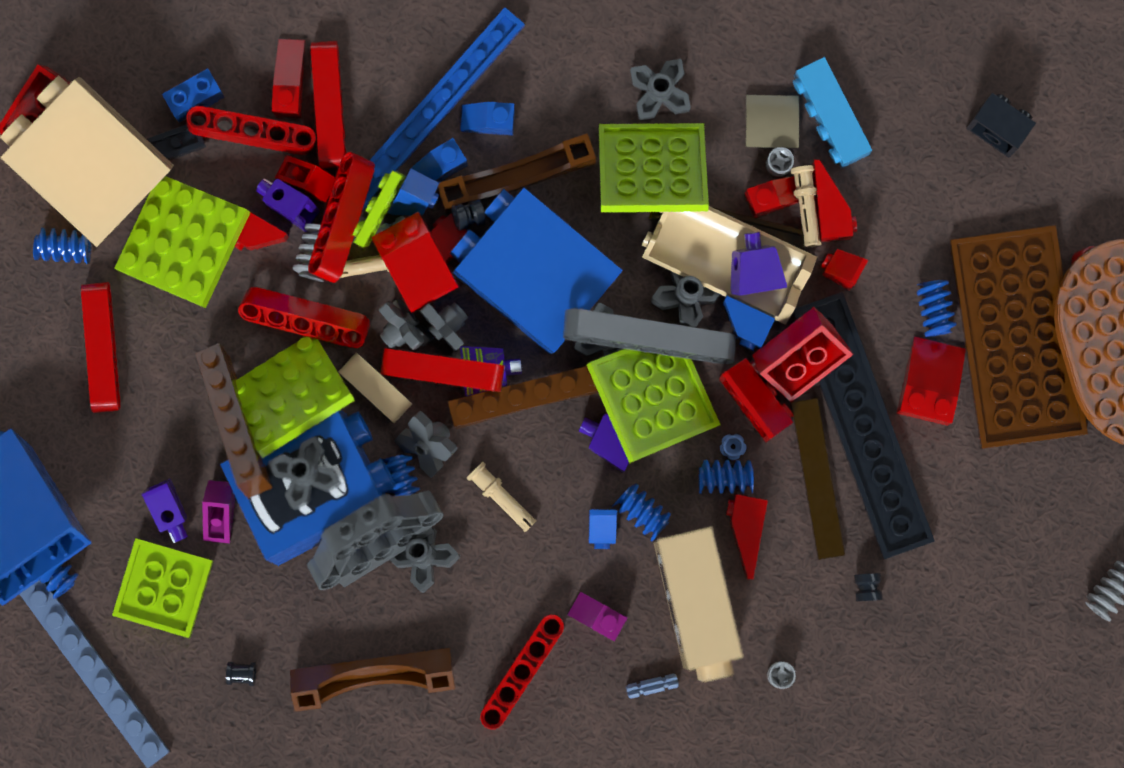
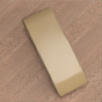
M357 352L338 371L393 423L412 405L405 396Z

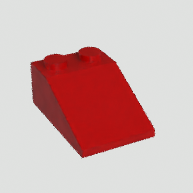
M38 64L0 122V134L2 135L21 114L32 124L47 109L37 100V97L57 76H60L69 85L71 82L49 67Z
M419 212L372 236L382 260L411 313L458 288L436 241Z
M914 336L896 413L946 426L952 424L959 396L966 349Z

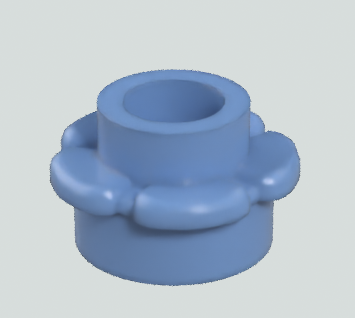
M738 434L724 436L720 446L722 455L728 456L730 460H736L740 455H743L746 451L743 437ZM734 444L736 447L735 449H731L730 446Z

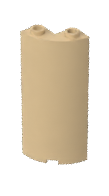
M710 206L708 212H660L662 214L654 232L648 231L642 243V246L646 247L642 258L683 277H696L704 287L725 297L729 296L786 325L796 308L801 291L813 271L817 259L816 256ZM760 232L761 246L769 245L776 247L787 288L741 296L731 294L732 252L734 250L746 249L745 233Z

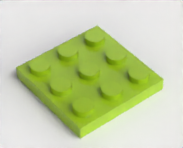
M392 171L391 174L386 173L378 186L382 189L379 197L371 199L366 208V212L369 213L366 221H360L353 233L357 237L354 243L363 248L370 245L373 240L372 236L379 229L406 178L405 175L398 171Z
M135 538L112 616L191 638L214 561Z

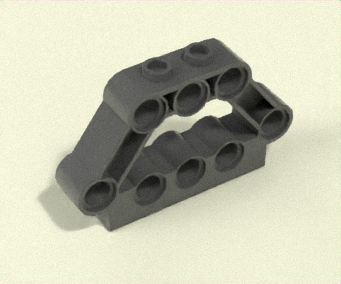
M430 491L410 495L380 496L327 528L321 534V543L314 557L308 562L307 567L319 590L330 589L339 583L346 587L405 551L407 545L412 540L417 538L424 539L435 531L432 526L443 518V512Z

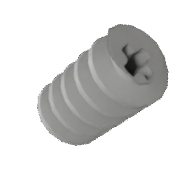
M306 224L304 228L310 234H303L301 238L308 244L299 245V250L305 254L296 255V260L302 264L294 265L293 270L302 277L324 282V279L308 271L309 261L321 225Z
M1120 561L1114 563L1116 570L1109 569L1107 571L1110 579L1102 577L1100 582L1103 587L1095 585L1093 589L1096 595L1092 593L1087 594L1089 603L1085 602L1093 612L1109 622L1111 618L1108 615V611L1118 613L1114 604L1118 603L1124 606V600L1121 597L1124 595V563Z

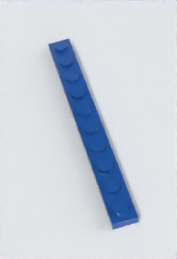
M504 8L370 159V161L374 162L375 169L363 209L381 190L378 186L386 173L391 174L392 171L400 169L525 27V24L508 9Z

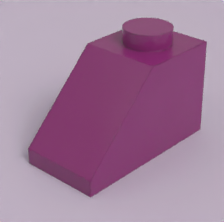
M208 480L202 501L203 541L230 543L235 494L229 482Z
M582 592L579 593L568 613V616L612 641L616 640L627 620V617Z

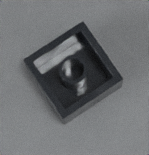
M992 93L966 129L1010 158L1019 149L1036 122L1032 120L1033 117L1025 110H1017L1011 106L1010 100L1005 96Z

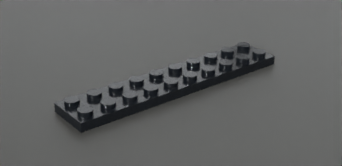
M841 292L794 309L795 320H798L815 307L830 321L853 353L850 358L819 381V385L883 560L935 542L844 293Z

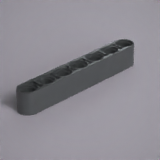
M583 309L565 310L563 338L567 340L718 364H732L735 362L736 335L731 333Z

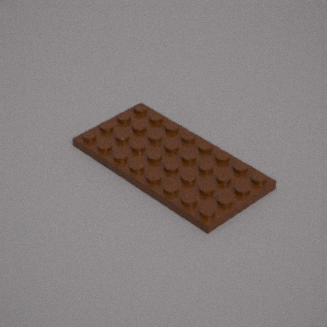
M1056 225L950 240L981 449L1087 435L1086 418L1074 395L1055 330V300L1058 288L1064 277Z

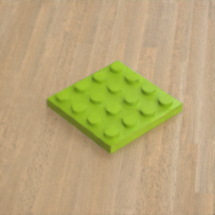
M704 123L599 124L601 212H708Z
M165 176L150 191L114 269L206 308L250 215V211Z
M307 336L236 380L239 398L255 448L262 458L354 401L353 396L319 340Z
M623 349L587 364V368L629 463L720 426V422L692 359Z

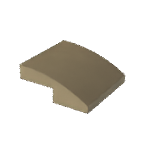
M746 95L745 147L799 148V96Z

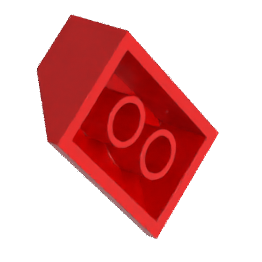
M813 307L752 356L759 373L790 402H793L850 358L853 353L830 321Z
M745 358L724 372L719 380L766 443L793 423L791 417L794 415L785 403L780 405L775 396L778 394L769 382L765 384L760 378L756 363L753 360L749 363Z

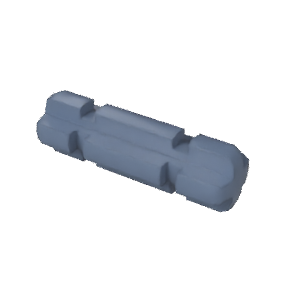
M673 673L665 675V678L656 677L640 681V684H628L626 690L628 697L632 699L640 697V694L645 696L665 691V688H668V690L677 688L679 682L677 675Z

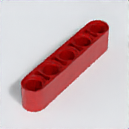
M312 42L311 61L319 166L321 169L339 168L340 162L346 154L338 42Z
M204 106L192 107L187 113V128L192 134L298 155L309 154L315 145L316 135L314 131L304 125ZM195 116H202L206 122L201 126H197L191 120ZM228 121L231 123L232 128L223 131L218 127V123ZM247 126H254L257 128L258 133L250 136L244 132V129ZM280 131L283 133L284 138L279 141L273 140L270 133ZM306 136L309 138L310 143L302 146L297 143L296 138Z
M347 152L340 162L308 265L309 273L332 283L337 282L344 271L354 238L353 233L358 225L375 169L374 162L353 152Z
M110 283L81 285V300L91 410L93 413L119 411L121 401Z
M251 287L246 291L238 309L239 315L246 321L350 348H359L364 344L371 326L369 319L363 314L259 287Z
M384 348L380 374L501 392L505 365Z
M548 615L542 619L482 710L480 720L486 728L497 729L504 723L564 630L563 621L558 616ZM549 619H555L560 624L559 631L554 635L548 634L544 629V624ZM535 641L541 642L545 647V652L540 657L532 656L529 651L530 645ZM525 664L529 667L530 675L528 678L519 679L516 677L515 668L517 665ZM504 687H511L515 691V698L510 702H505L500 697V691ZM495 709L499 712L500 721L497 724H489L486 721L485 714L488 710Z

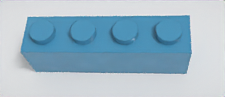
M825 57L797 70L794 75L795 80H793L794 87L798 94L803 93L806 98L805 108L811 118L815 116L819 124L816 127L818 134L823 141L827 140L831 149L828 152L834 164L839 163L840 167L843 168L870 155L872 148Z

